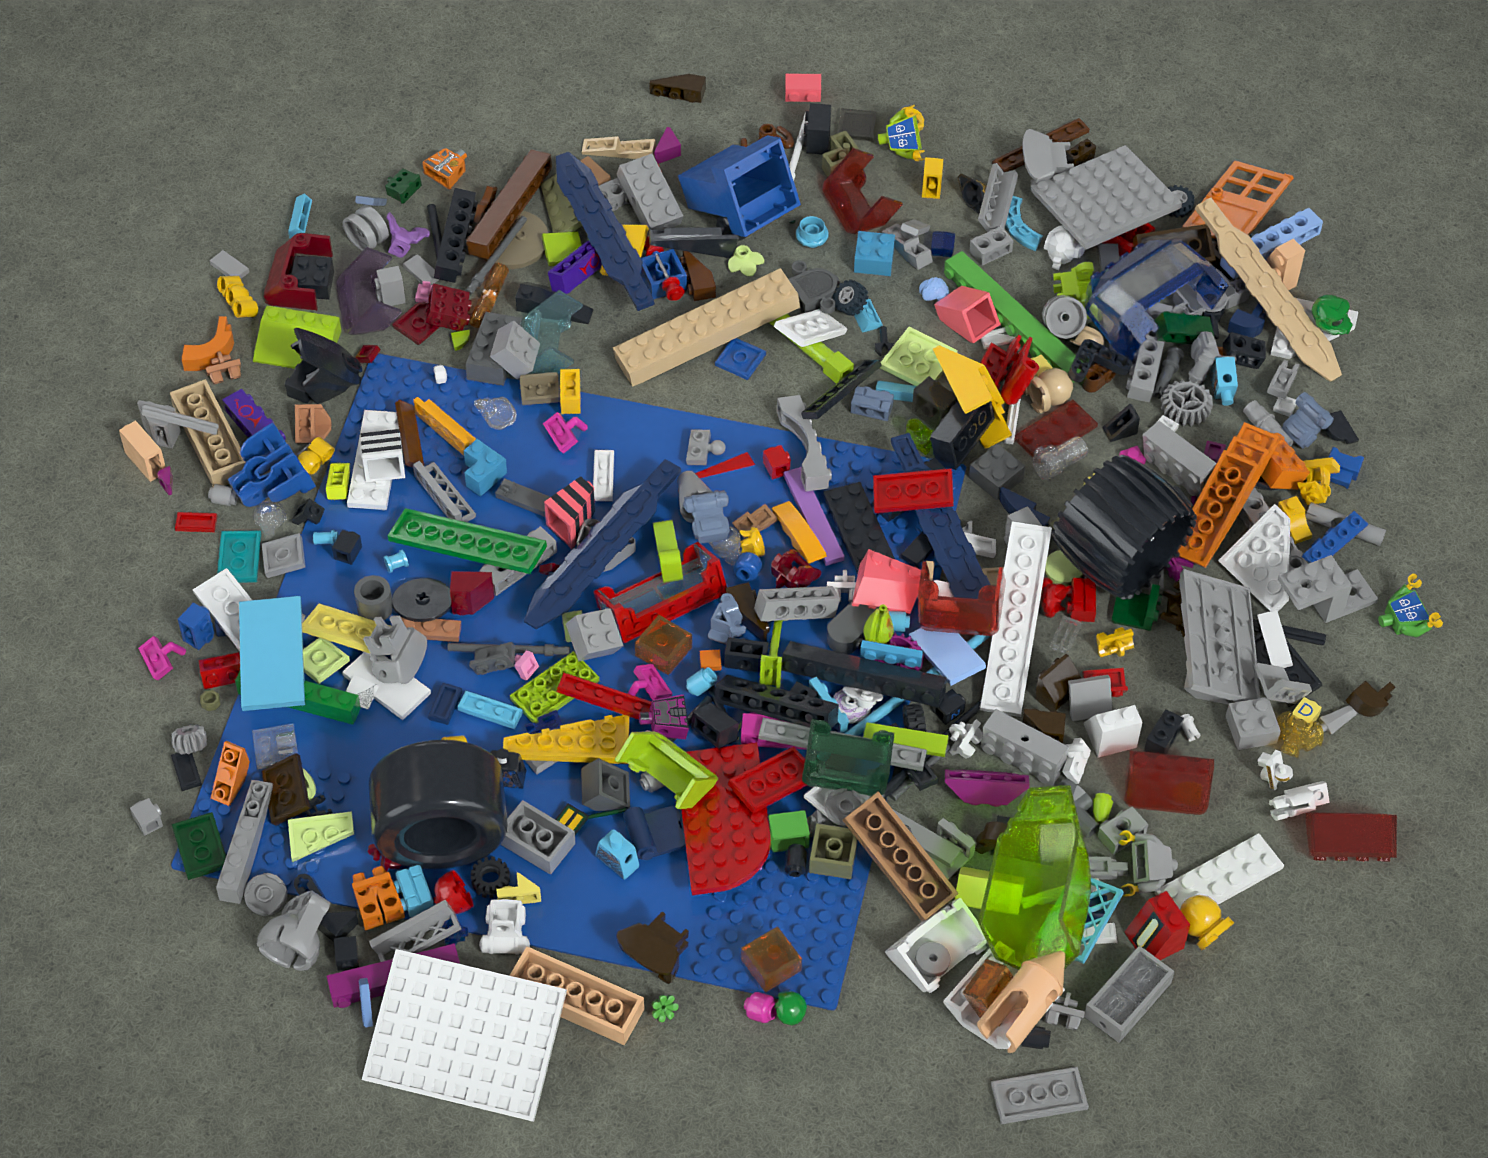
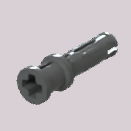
M1171 347L1168 349V356L1162 363L1163 370L1153 391V397L1157 398L1159 393L1158 399H1161L1163 391L1167 389L1173 373L1178 371L1179 361L1184 357L1183 351L1179 348Z

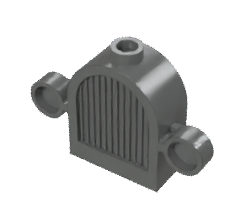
M794 261L792 263V273L795 276L788 280L798 293L799 309L801 312L807 313L818 309L826 314L834 312L835 301L833 299L835 297L833 294L836 293L835 289L840 284L837 275L822 268L806 271L807 265L804 261Z

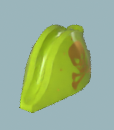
M880 605L879 609H876L866 620L863 629L866 641L886 644L893 636V622L886 605Z

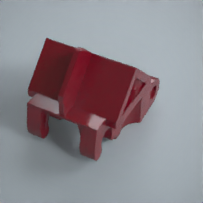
M790 549L783 555L778 553L771 562V574L777 578L776 589H780L784 585L787 588H804L809 586L812 581L817 580L821 575L819 569L812 567L794 549ZM793 561L799 565L798 569L795 566L792 567Z

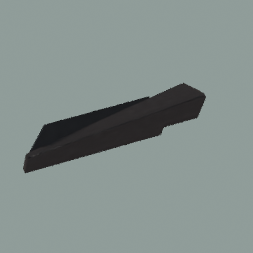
M721 227L649 230L651 246L731 258L733 256L739 239V235H722Z

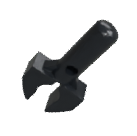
M886 326L880 327V343H875V352L882 357L883 347L889 352L894 346V343L888 342Z

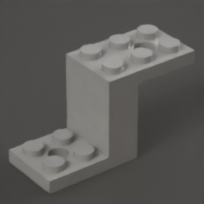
M1332 555L1278 576L1279 583L1296 608L1300 610L1314 605L1325 623L1378 602L1377 596L1359 570L1344 574ZM1307 583V588L1302 587L1301 584ZM1353 590L1355 595H1349L1350 591Z

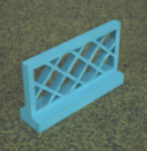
M1076 869L1036 938L1039 948L1045 952L1049 950L1053 952L1063 951L1065 957L1084 964L1124 893L1123 890L1085 876L1083 871ZM1087 884L1096 886L1097 891L1087 895L1084 893ZM1108 892L1115 894L1112 900L1103 901V894ZM1099 896L1102 903L1089 907L1087 900ZM1085 901L1087 909L1075 913V905ZM1104 908V916L1094 920L1092 912ZM1090 914L1092 921L1079 925L1077 918ZM1075 919L1077 926L1065 930V923ZM1094 926L1095 932L1093 935L1084 938L1082 930ZM1079 931L1082 939L1070 943L1067 935ZM1065 936L1066 945L1060 947L1053 945L1056 939ZM1084 944L1085 950L1081 956L1073 953V947Z

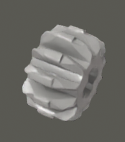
M197 724L177 728L172 733V746L177 753H196V751H200L207 746L206 731H204V727Z

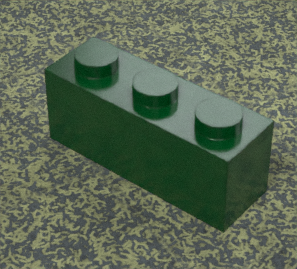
M1164 311L1153 320L1157 341L1193 344L1201 332H1212L1214 336L1210 317Z

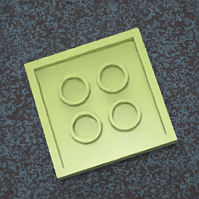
M908 327L881 361L882 366L880 369L929 392L944 373L933 348L940 345L956 353L958 350Z

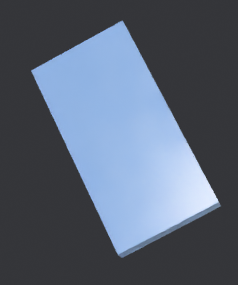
M944 617L909 634L912 641H917L918 646L923 651V655L943 677H947V682L950 686L986 668L985 662Z

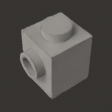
M149 798L139 801L130 807L133 819L144 836L163 827L160 817L162 815L161 810L157 804L153 805Z

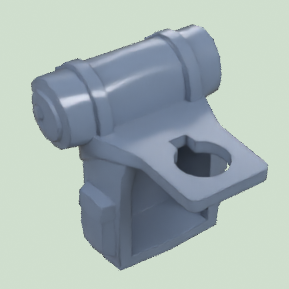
M1306 392L1297 397L1295 404L1299 409L1294 415L1289 416L1282 427L1293 442L1302 449L1309 447L1318 438L1317 434L1321 428L1326 430L1334 420L1330 413L1322 408Z
M716 490L710 493L693 494L684 497L683 506L687 513H692L694 519L692 530L695 539H698L699 543L716 542L728 537L730 531L727 517L723 514V507H726L729 502L725 490Z

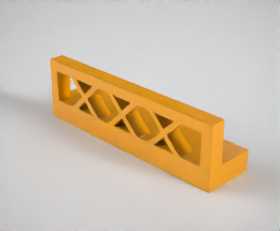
M419 397L413 400L415 414L464 456V450L476 438L430 399L423 402Z

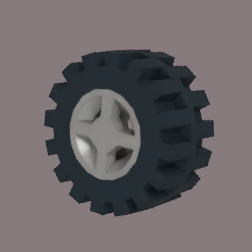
M1174 185L1173 188L1169 186L1168 189L1182 202V208L1169 213V216L1172 217L1174 215L1175 218H1179V216L1181 218L1185 217V214L1188 216L1194 206L1193 192L1191 190L1188 191L1189 188H1183L1181 185L1180 187Z
M849 279V281L845 280L844 284L840 283V287L835 289L837 292L833 294L835 297L833 299L835 307L849 316H854L855 313L859 314V310L863 311V306L867 305L868 291L863 285L852 279Z

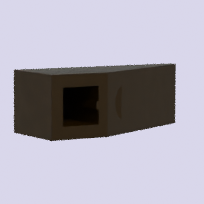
M684 74L650 80V94L657 97L663 96L674 100L680 99L691 103H701L706 90V77Z
M749 582L726 588V593L731 594L738 604L742 614L741 624L763 642H766L769 626L767 621L759 619L754 610L757 599L755 589L751 590Z

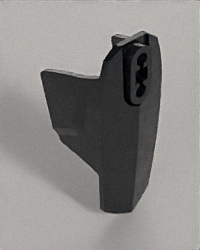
M301 328L294 329L298 341L291 344V348L300 355L302 360L318 368L316 371L306 375L307 379L302 383L304 389L316 404L326 402L344 393L350 386L360 384L361 377L359 373L363 371L362 366L346 349L319 334Z

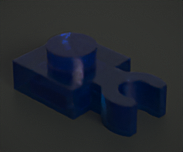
M557 710L538 717V723H528L525 727L527 732H530L529 734L541 733L542 729H559L563 724Z

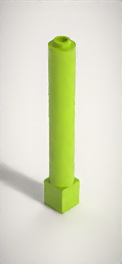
M785 314L769 323L774 327L776 321L786 319L791 316ZM788 338L822 366L823 373L835 383H838L854 368V363L839 351L834 353L822 342L801 347Z

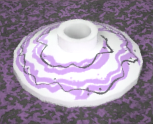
M843 689L833 696L839 704V710L847 715L851 724L862 721L871 712V708L860 707L857 704V699L849 697Z

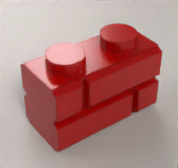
M1073 578L1071 585H1067L1069 587L1067 597H1070V602H1067V614H1070V621L1095 622L1096 584L1088 578Z

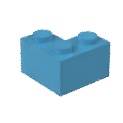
M478 439L464 450L465 465L469 467L465 472L466 487L481 497L507 473L506 459Z

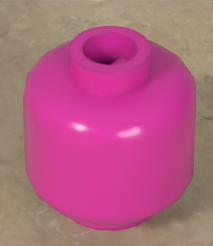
M754 992L750 997L746 998L744 1009L749 1019L768 1023L777 1015L776 1008L774 1007L776 1000L773 996Z

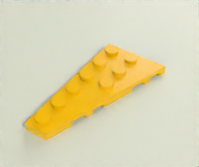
M622 714L621 716L612 717V715L604 716L602 720L593 721L589 719L561 725L559 729L555 730L547 728L542 729L541 733H523L505 737L503 739V748L507 749L508 752L519 753L522 760L591 763L599 758L610 764H628L627 762L617 763L615 758L629 737V716Z

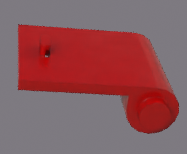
M1030 336L1020 352H1015L1011 358L1013 363L1008 369L1001 391V397L1008 405L1018 403L1039 370V365L1027 357L1033 339Z

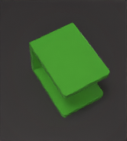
M805 810L769 815L772 852L786 851L791 844H801L805 848H809L810 833Z

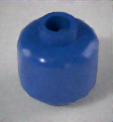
M742 553L733 567L736 577L746 582L755 580L762 568V561L754 553Z

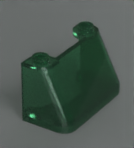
M811 719L802 781L807 785L833 790L845 788L847 791L852 792L854 790L864 795L872 796L877 792L883 795L886 791L890 773L895 733L880 730L873 734L872 739L830 733L831 726L827 722Z

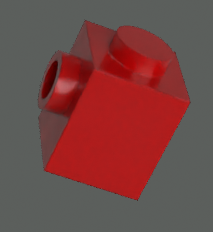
M782 445L770 447L763 451V463L772 480L784 476V472L790 470V455L787 451H784Z

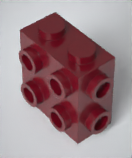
M433 283L428 297L426 323L463 331L464 326L468 325L470 320V314H468L472 301L469 300L470 292Z

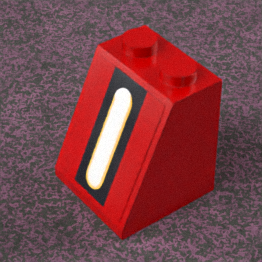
M1165 891L1148 899L1124 933L1135 949L1141 946L1154 957L1162 960L1184 949L1190 923L1169 893Z

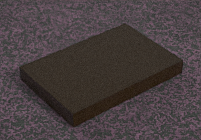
M295 753L262 770L263 781L273 784L268 805L273 825L277 826L310 809L299 754Z

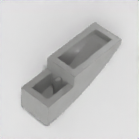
M896 223L882 231L885 234H895L894 248L917 270L932 263L931 250L919 243L918 236L902 231L901 225Z

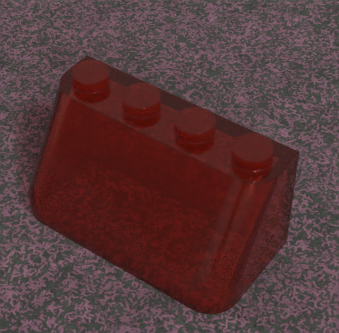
M1130 751L1125 774L1124 801L1129 807L1137 809L1202 815L1209 806L1214 759Z
M1306 813L1309 856H1314V860L1326 861L1327 857H1335V861H1348V857H1356V861H1369V857H1377V861L1390 862V858H1397V815L1375 813Z

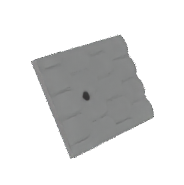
M1183 569L1180 573L1179 584L1185 629L1186 668L1190 690L1212 696L1216 695V697L1235 702L1260 698L1259 678L1254 667L1257 664L1250 588Z

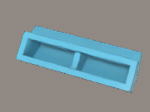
M305 193L296 197L288 231L289 238L297 233H305L312 199Z

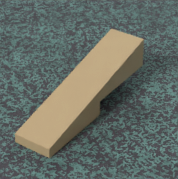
M618 136L584 139L582 154L638 159L653 154L655 158L654 151L657 144L655 139L620 141Z

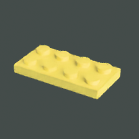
M318 604L302 623V632L370 653L363 639L365 636H371L376 623L374 620Z

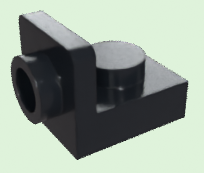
M309 498L297 506L291 522L299 525L309 520L317 525L320 523L325 509Z

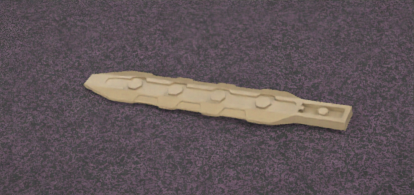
M1212 198L1198 204L1195 210L1216 236L1219 253L1228 265L1236 271L1250 294L1258 300L1272 323L1280 329L1300 360L1330 382L1340 377L1342 373L1331 343L1323 332L1314 325L1297 298H1294L1285 287L1275 269L1269 266L1249 235L1235 228Z

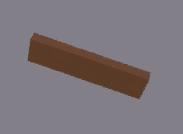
M398 400L395 402L405 465L413 468V464L420 461L424 466L414 405Z

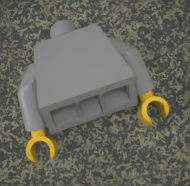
M1127 830L1119 834L1127 837V840H1120L1118 842L1120 845H1127L1130 841H1135L1132 843L1134 883L1138 885H1123L1122 887L1130 888V893L1123 895L1124 897L1133 896L1135 892L1141 894L1157 891L1165 884L1167 878H1172L1173 871L1178 867V862L1176 859H1172L1170 847L1163 845L1153 834L1136 833L1132 835Z

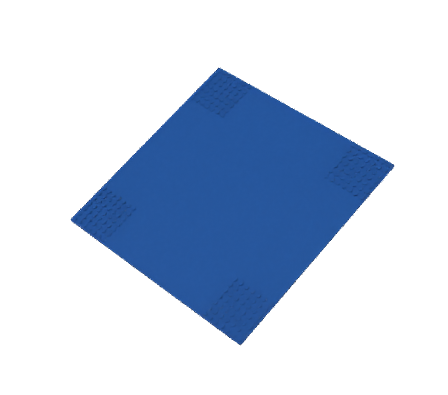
M378 353L373 362L368 363L335 447L334 454L331 457L314 502L325 509L320 523L316 525L308 520L303 528L301 537L306 568L286 573L276 598L300 596L302 614L305 615V620L318 604L358 615L354 588L357 582L366 576L375 575L386 579L390 585L393 597L396 589L410 580L431 578L445 583L450 588L452 571L479 572L485 565L484 563L394 543L388 540L387 535L405 508L448 518L416 479L414 468L405 465L404 454L405 478L392 479L387 510L349 508L347 506L364 410L396 412L395 402L398 400L414 405L413 400L417 397L423 402L430 399L473 437L506 459L507 473L480 497L466 487L465 472L469 467L465 465L464 456L416 415L424 467L435 462L476 513V517L468 521V523L527 536L531 531H535L541 526L556 540L557 552L540 565L549 563L561 565L565 561V557L573 549L577 548V544L571 549L546 525V517L496 498L495 493L504 478L551 497L580 476L593 485L595 450H614L613 501H595V513L591 518L601 521L624 492L642 485L664 459L681 467V473L685 471L697 473L748 452L755 465L700 478L712 492L725 490L729 498L728 505L723 507V514L728 519L730 529L727 539L700 543L720 559L727 588L747 583L736 577L733 570L735 562L742 551V547L738 543L746 538L738 532L732 523L746 512L752 514L764 504L772 511V507L790 501L801 514L784 476L771 479L763 463V451L770 447L782 445L784 451H787L790 455V470L802 467V463L807 456L806 449L802 441L790 431L580 392L581 414H561V402L522 405L520 380L506 378L504 386L467 380L466 370L444 366L447 373L446 383L437 384L433 368L437 364ZM557 412L562 415L566 423L573 417H578L588 426L586 431L580 430L577 426L571 429L578 442L564 454L558 449L543 425L545 421ZM691 430H710V444L715 440H721L725 444L724 453L714 455L711 451H708L706 465H687L686 458ZM817 437V442L821 443V453L826 457L827 469L830 468L832 479L829 480L828 489L813 491L844 554V561L825 566L823 559L810 563L812 567L821 571V575L807 587H826L827 582H835V576H843V570H847V576H855V582L858 575L825 502L823 491L861 482L874 511L873 476L905 473L895 451ZM921 456L923 463L932 459ZM350 463L346 499L329 500L327 498L326 484L330 464ZM960 464L957 470L952 469L954 506L952 508L954 511L957 509L966 472L964 464ZM434 470L429 472L433 478L436 477ZM678 476L658 498L656 513L632 536L636 541L635 552L613 569L602 572L597 579H594L581 593V597L568 612L582 610V614L599 611L593 591L608 586L613 589L614 593H617L661 572L653 529L654 522L673 520L681 562L684 561V550L699 541L695 539L692 523L686 521L680 512ZM439 484V486H440L444 491H446L447 486H446V485H443V484ZM449 497L454 504L457 503L456 498ZM460 510L462 517L468 514L467 511ZM907 510L889 522L879 513H875L895 560L913 566L902 559L901 554L922 532L919 524L920 520L915 510ZM779 520L760 531L764 542L765 555L759 557L762 561V568L757 578L749 582L751 590L755 589L757 596L759 589H776L777 578L771 574V562L778 553L783 555L790 549L796 550L792 546L791 538L782 530ZM331 530H335V532L340 534L342 530L353 531L360 535L362 548L353 564L350 565L334 559L332 544L314 545V532H331ZM399 550H403L409 566H401L389 573L383 557L399 553ZM934 550L918 566V569L924 571L921 587H924L926 561H933L934 563L933 581L940 580L942 567L937 563ZM704 552L706 562L712 559V557ZM794 561L792 562V567L795 566L798 569L799 565ZM539 565L532 570L531 574L523 576L473 615L462 616L453 614L451 607L445 615L438 618L461 621L459 642L427 640L425 656L414 678L429 688L431 694L404 720L400 719L374 698L369 709L361 707L355 723L352 725L288 707L242 711L241 695L238 694L190 818L213 812L227 856L251 781L264 782L262 770L295 753L299 754L303 769L311 775L316 786V794L313 798L318 797L321 799L320 796L322 795L326 798L323 803L316 805L318 811L325 810L327 813V810L331 809L332 814L352 811L354 835L292 862L288 820L277 826L273 825L268 808L248 882L257 875L271 873L277 875L284 882L287 894L299 896L294 887V880L300 874H309L315 879L326 900L330 903L359 909L352 887L353 875L364 873L366 879L373 877L372 870L379 867L381 862V856L380 860L375 861L373 856L368 853V846L374 844L371 831L369 777L375 765L384 756L413 743L441 740L443 737L460 735L465 736L467 743L480 746L489 752L491 750L498 751L503 748V739L505 737L523 733L536 734L541 733L542 729L549 728V730L559 729L561 725L589 719L597 721L604 719V716L612 715V717H616L622 714L574 698L536 726L523 713L516 728L512 729L458 711L457 706L465 691L517 707L510 700V695L567 655L554 654V656H545V654H533L539 667L528 680L521 679L515 666L484 675H477L469 666L470 661L475 659V652L448 651V643L500 645L512 642L514 645L529 646L554 644V646L570 647V653L575 652L572 642H566L562 615L538 629H534L524 623L536 589L548 576L554 573L550 572L548 575L541 574L539 572ZM701 567L684 575L683 580L669 582L657 590L666 600L703 582L701 573L705 568ZM651 591L622 606L624 608L631 607L635 614L660 603L661 600L654 591ZM841 593V602L838 604L835 617L851 603L849 602V593ZM721 597L623 643L624 646L614 654L583 660L599 676L600 681L597 684L624 693H628L632 684L639 680L633 672L636 666L653 664L673 693L671 697L684 695L687 716L707 695L710 696L708 690L696 696L689 693L686 688V680L701 670L700 651L720 649L721 670L714 671L717 676V681L714 684L715 687L726 675L760 683V672L725 668L726 645L708 638V633L711 629V618L718 604L721 603ZM916 598L911 613H906V616H910L909 628H905V632L894 631L897 636H901L904 633L905 638H907L910 633L929 624L930 616L923 612L924 600ZM394 608L392 610L391 615L386 620H384V622L390 626H392L390 617L399 616L395 612ZM834 618L783 621L777 657H782L790 641L833 651L827 643V626ZM774 621L767 622L769 626V633H767L766 641L768 642V656L770 652ZM747 628L744 634L735 637L737 639L744 638L745 640L763 642ZM303 633V649L319 637ZM331 642L348 655L350 661L319 685L346 691L350 681L343 676V671L364 651ZM857 648L853 653L848 655L861 657V648ZM515 653V656H516V655H521V656H522L524 653ZM384 655L389 660H392L391 655ZM781 671L780 689L790 691L796 681L809 687V680L813 678ZM304 673V681L318 684L306 673ZM819 680L826 685L831 698L845 687V685ZM442 683L462 688L461 697L448 725L431 721L428 718ZM645 688L638 690L636 697L653 701ZM883 695L882 701H876V704L873 705L870 714L892 697ZM905 700L875 724L888 726L896 722L899 728H904L902 709L903 705H909L910 701ZM724 705L727 714L739 724L741 723L737 735L739 740L725 746L740 745L743 713L749 714L753 712ZM629 717V735L631 732H645L647 730L652 732L651 724L640 725L638 719ZM849 723L848 730H850L858 723ZM691 724L688 726L689 730L686 739H676L673 742L685 752L717 748L693 730ZM834 726L829 730L837 732ZM864 732L861 733V734L859 735V737H863V736H864ZM225 741L245 748L250 761L245 782L229 806L211 799ZM758 747L760 763L788 748ZM797 749L807 761L820 752L818 750ZM856 758L855 767L845 779V782L872 796L875 788L881 789L892 779L895 766ZM523 760L527 770L523 789L504 787L507 818L522 800L553 819L557 818L567 803L587 815L607 812L596 811L582 805L581 768L589 764L585 762L558 761L536 775L526 761ZM824 761L822 764L816 767L815 771L819 767L825 770L826 761ZM612 764L629 772L630 808L640 807L643 809L644 814L676 805L675 793L666 786L651 793L648 790H643L639 780L642 779L641 774L646 771H639L637 773L628 767L629 764ZM806 785L767 806L768 821L769 815L803 810L806 812V818L811 816L817 808L808 802L804 795L812 788ZM314 808L309 810L311 814L315 813ZM302 812L290 819L305 818L307 815L305 812ZM624 813L588 819L575 835V845L551 875L502 845L486 856L488 860H491V856L495 857V861L500 858L502 863L505 862L507 864L510 874V886L518 887V872L540 887L541 902L523 904L526 910V917L521 931L522 935L527 936L530 946L650 971L622 951L616 935L618 931L637 923L649 925L661 912H664L665 923L680 934L685 929L689 931V937L686 939L689 942L688 947L679 955V969L676 977L748 993L761 992L771 995L776 999H779L777 995L785 990L799 993L805 999L807 1005L827 1010H835L838 1005L872 863L871 856L858 841L851 879L809 873L813 836L809 837V848H805L807 852L806 872L799 877H792L785 872L786 851L772 852L770 847L762 870H759L745 883L722 892L692 895L686 848L659 855L650 860L638 858L639 867L625 880L596 857L599 841L611 830H616L632 844L623 818ZM177 849L171 864L172 869L185 872L179 849ZM477 861L454 868L422 869L432 899L436 896L434 889L439 878L451 870L458 873L465 883L466 893H470L474 904L469 910L456 914L462 928L459 931L482 936L487 935L489 924L486 923L485 918L487 906L490 905L491 900H498L496 894H493L491 899L489 895L484 898L482 893L478 895L476 890L474 891L471 882V870H473L474 864L478 865ZM401 865L400 869H388L387 872L390 873L392 881H396L395 873L410 867ZM222 870L204 876L219 879ZM494 872L486 873L482 877L483 881L488 883L495 882L499 878L498 874ZM302 878L300 887H305L309 891L310 889L307 886L309 880ZM398 893L399 898L402 899V894ZM378 902L380 911H381V913L383 914V911H382V909H381L380 903ZM404 911L405 918L402 919L409 920L411 917H409L408 911ZM452 919L445 921L442 927L450 928L453 926Z

